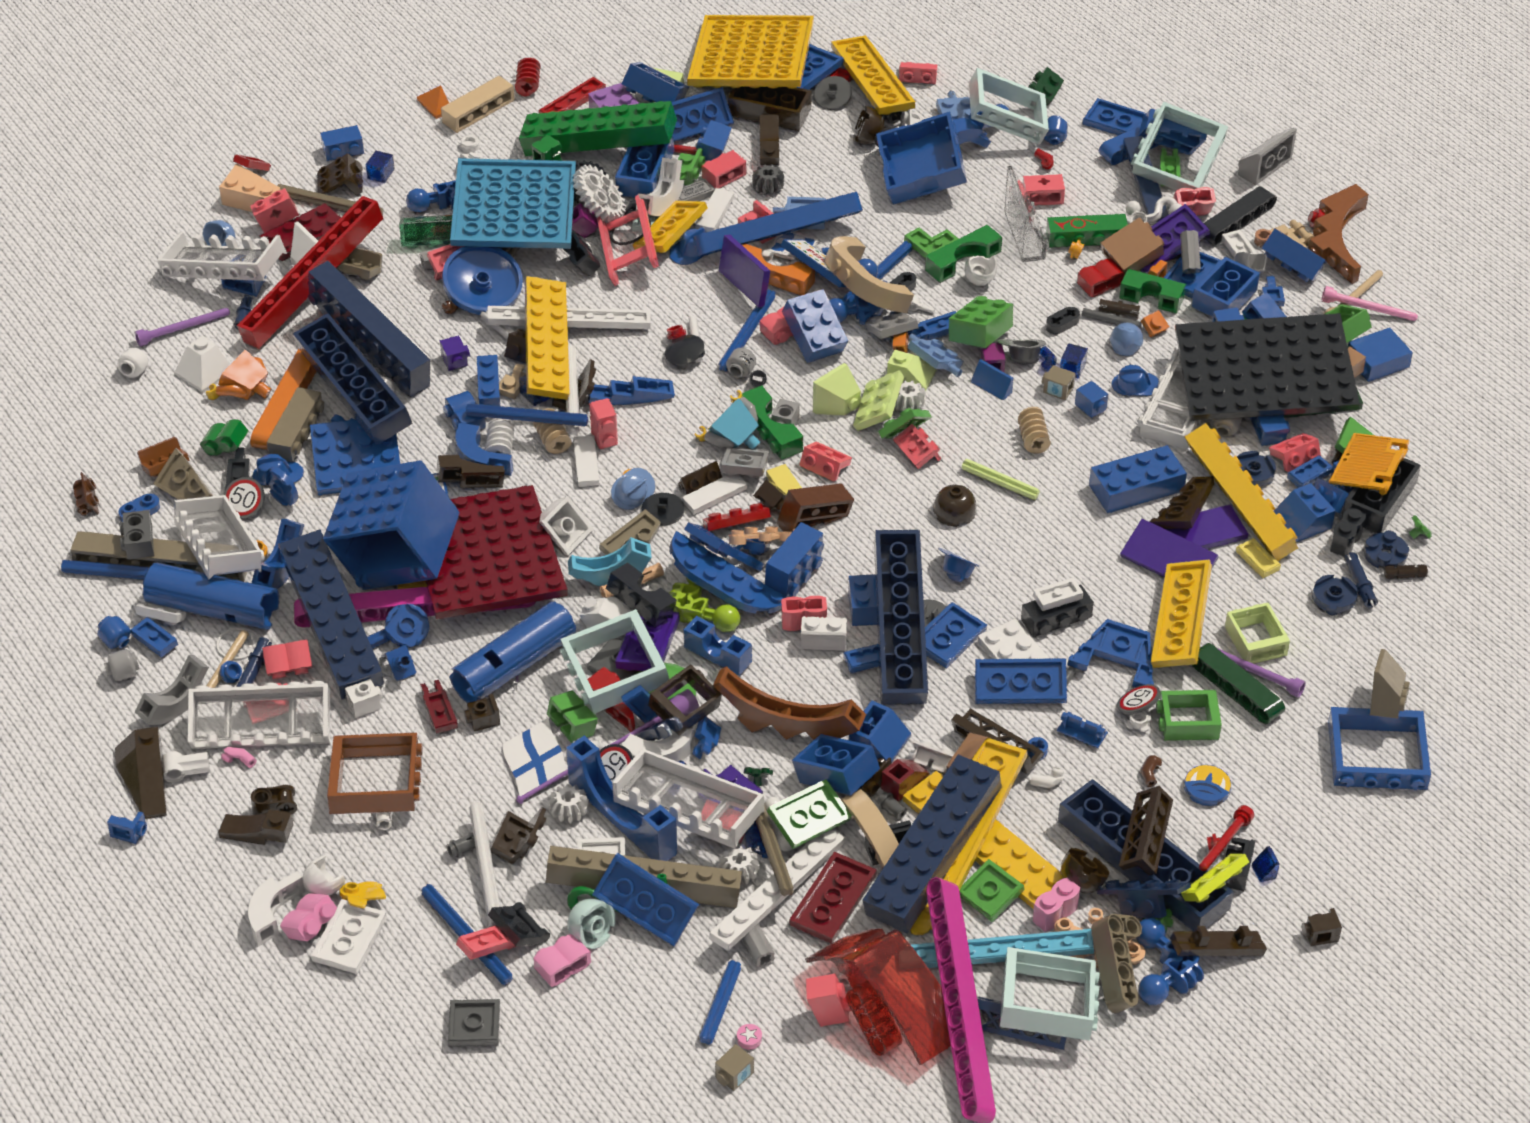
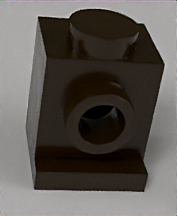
M766 479L753 496L763 502L771 511L775 508L780 512L787 494Z
M493 693L488 695L489 698L467 703V710H464V716L467 724L471 723L474 732L501 725L499 708Z
M1331 908L1329 913L1326 914L1318 913L1308 916L1307 922L1302 923L1301 926L1303 936L1308 938L1310 946L1339 942L1342 926L1335 908Z

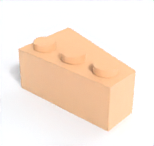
M237 163L219 186L222 205L252 212L250 206L256 201L272 195L275 191L281 190L280 187Z

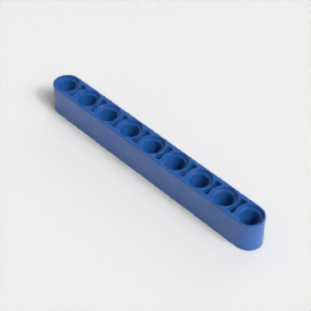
M852 192L694 236L693 240L698 256L702 257L722 251L724 235L730 234L741 245L744 243L749 244L862 212L863 209L858 193Z

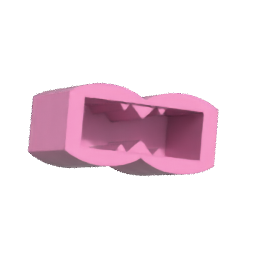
M1068 878L1058 881L1051 891L1041 894L1036 899L1032 922L1044 932L1054 929L1057 920L1063 917L1066 918L1076 911L1080 887Z
M309 893L299 901L296 910L289 912L284 917L280 927L289 939L309 941L317 935L321 925L327 923L334 916L337 907L329 895Z
M572 934L562 936L553 946L542 948L536 953L533 958L534 969L551 987H554L564 982L571 975L585 969L591 963V952Z

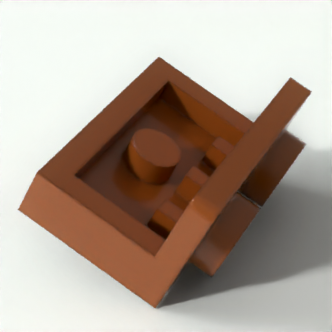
M176 437L137 451L143 471L153 477L159 475L175 448L181 451L187 461H190L187 452L180 448Z

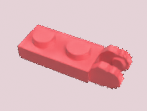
M492 926L460 936L456 942V945L470 960L516 947L498 926Z

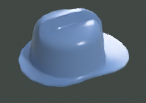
M633 468L614 482L611 489V497L619 508L625 510L635 509L647 497L653 495L655 481L647 470Z

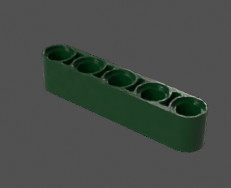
M1206 643L1199 648L1197 664L1192 665V667L1260 722L1269 724L1285 712V705L1277 695L1214 645Z

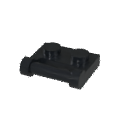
M517 902L513 906L492 907L488 913V916L515 946L543 944L550 938V933L545 928H541L526 912V907L522 902Z

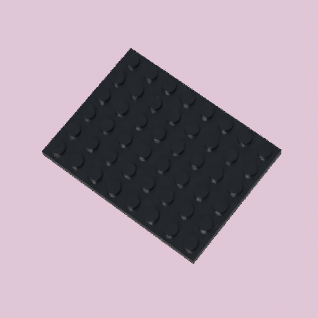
M1340 313L1175 324V334L1190 421L1360 409V401Z

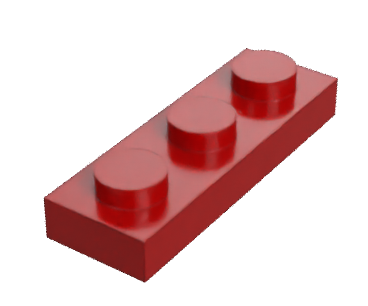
M761 503L750 505L749 509L734 508L730 509L729 513L722 515L721 513H712L708 515V518L702 520L704 528L711 531L771 517L770 509Z

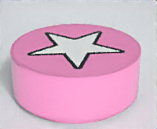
M754 1024L741 1026L737 1031L739 1046L747 1050L757 1048L762 1042L761 1029Z

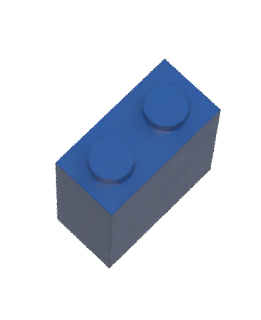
M1390 327L1348 342V348L1351 347L1366 356L1364 370L1360 375L1368 382L1410 368L1413 352Z

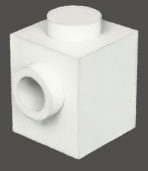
M371 679L345 688L347 703L355 718L381 709L380 699H383L379 686L375 687Z

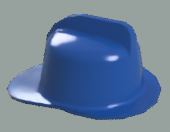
M703 227L700 229H689L684 232L682 239L670 250V258L673 262L679 265H689L702 258L698 256L693 237L705 233Z
M1127 365L1119 370V374L1112 380V388L1121 395L1152 396L1154 388L1158 389L1159 379L1147 373L1138 365Z
M268 454L257 459V468L254 470L252 477L265 486L264 472L274 466L284 471L292 482L295 483L303 477L304 470L296 462H288L278 454Z
M938 547L945 554L943 570L947 573L948 578L953 581L962 582L963 579H968L974 568L979 567V565L967 561L953 552Z

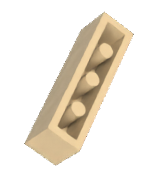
M501 76L493 78L441 108L442 123L456 133L462 131L515 101L514 86Z

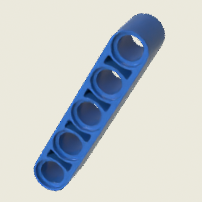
M1141 126L1103 142L1099 147V154L1111 165H1117L1128 160L1123 139L1138 136ZM1153 142L1150 149H1153L1159 146L1160 144Z

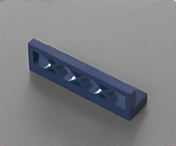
M977 996L979 1009L986 1011L991 1019L982 1025L983 1031L1061 1050L1065 1049L1067 1037L1061 1036V1041L1058 1043L1050 1041L1047 1035L1043 1033L1028 1036L1025 1035L1023 1030H1019L1020 1033L1011 1032L1014 1029H1001L996 1022L1001 1014V1001ZM991 1012H992V1013H997V1014H999V1015L996 1016V1017H993V1015L991 1014ZM992 1022L995 1025V1027L987 1026ZM1040 1034H1042V1036L1044 1037V1039L1037 1038V1036H1039Z

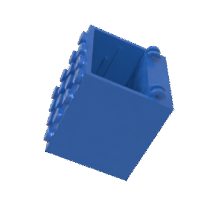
M422 460L347 473L323 540L354 578L356 585L362 588V590L437 579L460 512Z

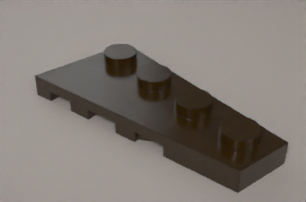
M1192 477L1179 490L1180 495L1173 497L1169 501L1170 505L1167 508H1162L1158 512L1159 516L1152 518L1149 522L1163 529L1179 528L1186 530L1192 528L1215 484L1214 477Z

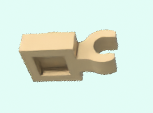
M517 363L511 376L505 374L499 383L500 395L516 399L525 386L523 379L526 373L522 372L525 368L524 365Z

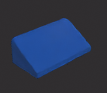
M980 359L971 382L997 398L1005 400L1012 394L1014 378Z

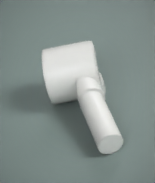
M914 295L909 307L910 311L920 309L934 314L935 309L919 303V297Z

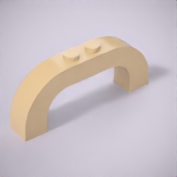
M848 236L834 238L826 254L825 264L839 280L855 295L873 305L891 311L907 313L914 294L905 285L887 283L872 276L858 262V260H861L866 248L858 238Z

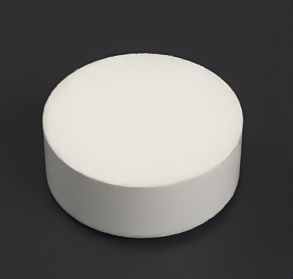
M467 135L461 138V149L469 153L477 151L480 147L478 137Z

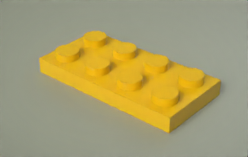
M674 201L650 227L656 252H667L708 209L706 202ZM644 237L632 244L634 250L646 245Z

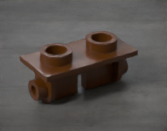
M81 472V480H76L73 484L74 495L77 499V512L85 516L93 510L98 515L99 500L95 494L96 484L92 478H87Z

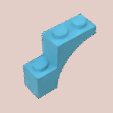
M630 537L620 549L605 556L586 558L571 555L568 560V574L576 579L591 582L596 586L607 585L610 573L627 562L642 573L652 558L651 546L648 543Z

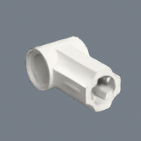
M171 751L162 757L163 777L167 782H179L186 775L210 772L207 752L182 755L179 752Z

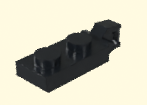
M238 447L235 450V458L228 459L225 490L234 480L241 477H249L250 459L246 458L244 447Z

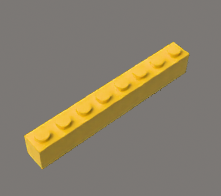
M1205 423L1186 435L1185 439L1189 448L1210 476L1214 477V481L1266 550L1279 561L1298 549L1295 542L1298 538L1292 528L1287 529L1285 527L1286 521L1280 513L1275 514L1273 511L1275 510L1274 505L1269 499L1265 500L1262 497L1264 493L1258 484L1255 486L1252 484L1253 479L1247 470L1242 471L1240 468L1242 464L1236 456L1232 457L1230 455L1231 450L1225 442L1221 443L1219 441L1221 437L1216 429H1210Z

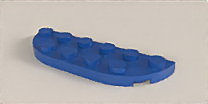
M678 531L675 532L670 542L669 552L675 559L674 565L689 580L730 605L746 612L756 614L757 611H768V614L781 610V600L787 597L745 573L742 569L727 562L722 557L707 550L704 546L689 539L686 535Z

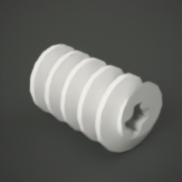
M503 419L492 420L488 423L485 450L512 455L514 425Z

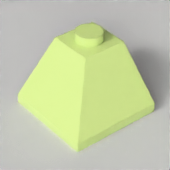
M894 350L887 363V374L900 370L904 375L902 383L904 380L906 382L913 380L914 384L920 383L925 391L937 369L919 356Z
M843 363L813 382V412L815 414L846 415L859 407L861 390L847 364Z

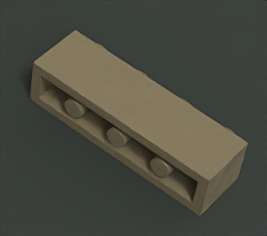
M297 387L267 441L268 454H278L288 462H293L296 455L300 454L303 442L307 441L309 437L310 425L316 424L319 413H322L324 410L321 392Z

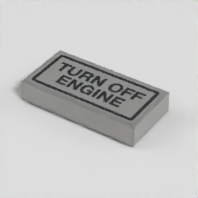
M704 179L683 187L678 201H700L711 197L715 190Z

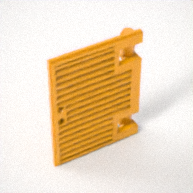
M1354 433L1329 480V484L1379 490L1381 495L1387 494L1392 484V477L1399 463L1404 460L1408 452L1409 440ZM1393 445L1399 446V450L1391 448ZM1376 478L1383 479V482L1378 483L1375 482Z

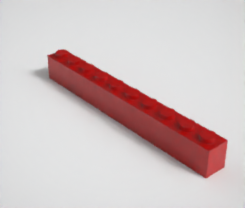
M361 196L237 325L244 343L259 349L308 298V271L326 261H329L337 268L384 219L377 201Z

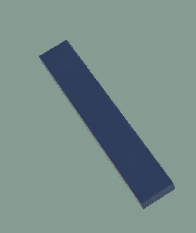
M1143 136L1123 139L1132 171L1133 165H1131L1134 154H1138L1140 151L1138 147ZM1147 154L1144 164L1152 166L1149 154ZM1133 173L1146 214H1153L1156 202L1163 197L1159 184ZM1166 205L1163 206L1162 215L1158 222L1169 215Z

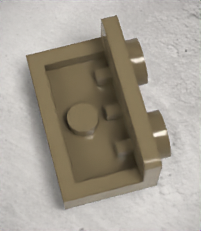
M356 247L336 269L342 271L343 274L358 275L361 279L368 280L381 273L382 254Z

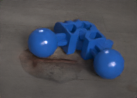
M456 180L440 184L435 183L433 184L434 192L427 193L422 188L411 190L406 197L407 207L413 212L421 213L430 204L437 203L440 210L446 209L451 205L453 213Z
M866 258L858 260L872 276L877 277L878 266L874 261ZM854 295V301L846 303L840 298L829 300L840 323L848 315L855 314L859 324L864 325L870 317L881 316L884 308L873 305L857 295Z
M1146 918L1140 921L1142 932L1140 936L1136 937L1137 942L1145 948H1158L1161 951L1159 962L1163 964L1161 975L1149 974L1144 976L1139 982L1138 993L1145 1003L1159 1005L1169 996L1170 986L1179 993L1186 994L1189 988H1194L1197 982L1204 979L1203 970L1198 965L1199 956H1178L1172 942L1165 937V927L1159 920Z

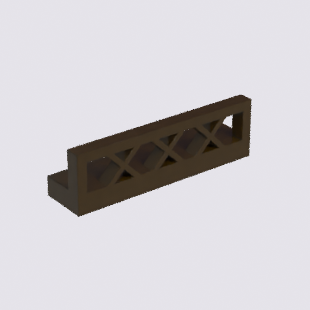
M971 708L963 717L956 713L951 719L954 731L965 738L969 733L990 737L1002 743L1012 740L1016 743V747L1034 753L1035 755L1031 760L1027 756L1020 770L1026 775L1044 755L1043 751ZM972 717L979 721L980 726H977L969 720ZM988 730H995V731H997L998 737L992 735L991 733H989V732H987V731H988Z
M1156 786L1136 794L1119 867L1122 870L1139 866L1148 876L1157 873L1173 799L1161 786ZM1150 798V799L1143 805L1144 799ZM1145 815V818L1138 824L1139 820ZM1141 833V836L1134 842V839ZM1137 851L1136 857L1130 859V857Z

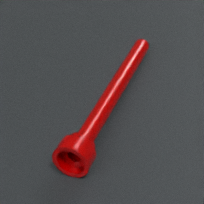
M1241 805L1234 812L1232 824L1199 864L1201 871H1207L1238 830L1252 822L1255 814L1249 806Z

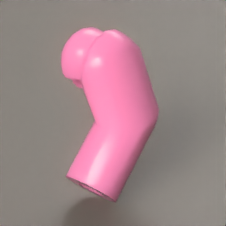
M228 746L221 754V758L224 761L231 763L233 758H237L248 768H252L257 761L243 748Z

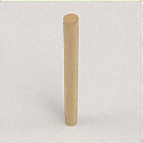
M241 630L206 686L216 688L222 678L220 675L221 665L226 661H233L249 636L247 631Z

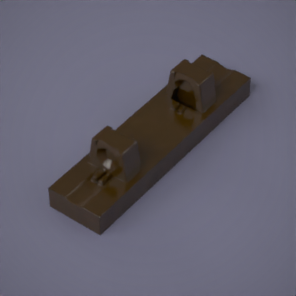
M1197 926L1194 931H1173L1170 937L1178 956H1264L1267 950L1259 932L1250 931L1248 926H1239L1236 931H1207L1206 926Z

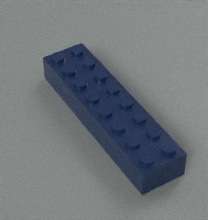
M329 261L308 271V298L311 304L316 305L323 315L329 313L348 338L359 347L364 355H367L376 367H379L385 373L386 377L392 379L397 384L401 392H405L411 398L430 387L431 359Z
M329 313L292 333L299 350L376 445L413 424L405 405Z
M321 529L278 545L281 559L339 696L343 700L346 699L345 688L371 679L376 687L384 685L382 670L328 545L323 540L324 536Z
M875 530L874 557L881 704H926L928 678L920 530Z
M959 754L956 756L862 901L867 916L908 934L928 903L927 884L934 877L941 879L945 877L1002 788L999 771Z
M1094 779L1090 780L1059 805L1058 822L1129 880H1139L1140 883H1145L1149 880H1159L1160 883H1165L1169 880L1178 879L1180 883H1190L1191 885L1208 872L1201 871L1199 863L1166 837L1164 838L1156 874L1148 876L1139 866L1122 870L1119 867L1132 810ZM1141 833L1134 839V842L1141 836ZM1137 851L1130 857V859L1136 857ZM1224 885L1219 889L1213 890L1209 894V898L1200 903L1185 901L1181 893L1163 896L1166 909H1170L1174 917L1194 931L1197 926L1209 927L1229 911L1234 891Z

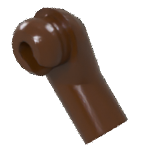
M450 299L446 301V305L442 304V309L446 314H453L459 308Z

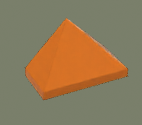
M441 85L417 96V100L435 119L442 117L441 108L449 104Z

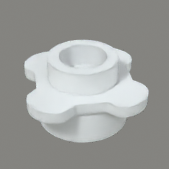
M1143 711L1129 715L1130 719L1126 722L1128 729L1140 730L1141 732L1148 731V722L1151 721V716L1147 712Z

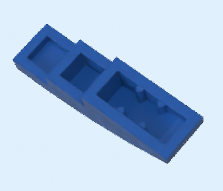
M632 376L631 382L610 380L609 386L595 384L592 393L587 394L589 404L603 399H610L612 405H633L674 398L675 393L673 381Z

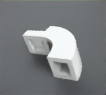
M298 871L285 876L277 883L270 877L254 892L249 903L248 916L252 935L258 946L279 935L277 921L274 918L277 909L305 892L303 878Z

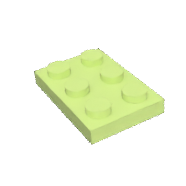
M900 370L866 383L853 424L857 431L891 419L904 378Z

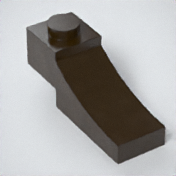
M760 115V165H779V115Z
M438 455L436 470L438 482H460V488L503 487L504 466L473 463L460 458L459 455Z
M269 809L267 813L259 815L225 814L218 832L219 838L265 845L267 840L287 843L294 825L292 813Z

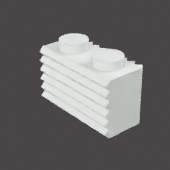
M802 617L801 649L846 651L847 619L845 617L843 619L836 617Z

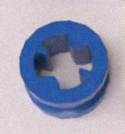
M1034 737L1028 741V743L1039 747L1043 751L1044 755L1040 760L1047 756L1048 742L1045 739ZM1030 751L1027 752V755L1030 758H1032L1035 755Z

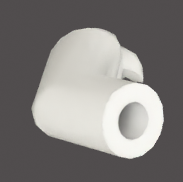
M1053 767L1051 774L1047 776L1032 774L1030 785L1052 788L1063 781L1064 771L1061 767Z

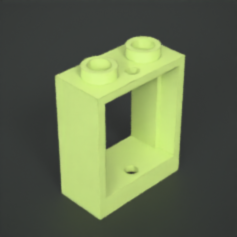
M1269 603L1256 604L1251 607L1227 612L1225 629L1242 659L1254 664L1287 656L1290 640ZM1263 622L1271 638L1247 643L1240 628Z

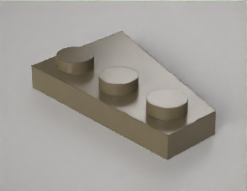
M645 509L601 542L599 550L605 555L611 554L625 545L630 537L650 544L659 530L661 522Z

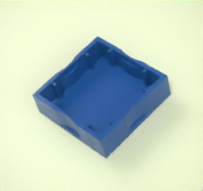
M950 111L923 119L912 125L901 126L876 134L879 152L884 164L883 173L886 190L893 205L967 183L957 130Z

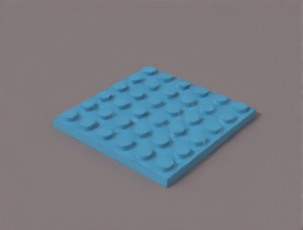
M458 158L450 237L451 246L571 249L575 189L573 187L575 183L572 180L576 172V161Z

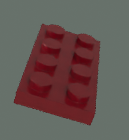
M324 203L259 235L261 239L264 236L271 243L276 235H280L287 254H281L278 259L284 261L291 257L294 225L296 222H299L319 241L341 217Z
M834 851L790 917L789 925L833 944L876 877L877 869Z

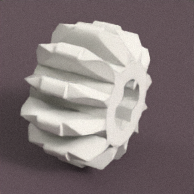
M904 380L895 404L896 411H904L908 408L921 409V407H924L926 392L921 387V384H914L913 380L911 382Z
M566 784L565 788L558 786L556 792H551L550 802H548L553 819L558 818L560 823L568 820L570 824L574 819L580 822L581 816H586L589 806V800L584 789L579 790L577 785L571 788L568 784Z
M741 845L739 849L731 847L730 852H723L722 858L719 861V868L742 871L741 882L748 885L749 880H755L760 864L757 853H752L751 847L744 850Z

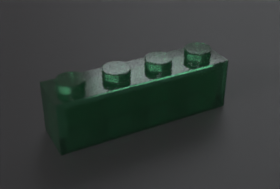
M453 215L401 217L399 222L401 247L416 248L421 245H426L427 247H436L439 244L449 245Z

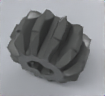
M764 164V167H757V170L753 171L752 175L753 188L757 190V193L763 192L764 195H773L774 192L779 193L784 186L783 171L779 167H773V164L771 166Z

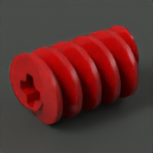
M531 57L523 58L517 62L515 90L524 97L530 96L539 88L541 64L538 60Z

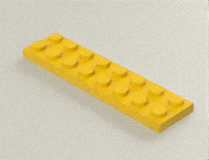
M866 35L831 41L832 50L836 55L843 57V65L879 115L915 109V100Z
M526 276L527 394L568 400L570 390L566 282Z
M987 738L972 759L999 771L1002 788L943 878L956 884L959 891L1028 756L1025 749Z
M935 771L903 795V802L919 814L943 776L938 771ZM995 819L975 861L982 866L990 859L1023 884L1025 890L1018 897L1034 910L1036 899L1041 894L1051 891L1052 887L1063 879L1061 872Z

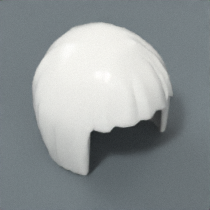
M984 256L969 257L964 267L966 278L970 283L977 286H984L991 282L997 271V259L995 256H992L990 260Z
M326 855L310 862L304 870L303 885L308 893L331 896L345 883L343 874L334 879L327 872L325 867Z

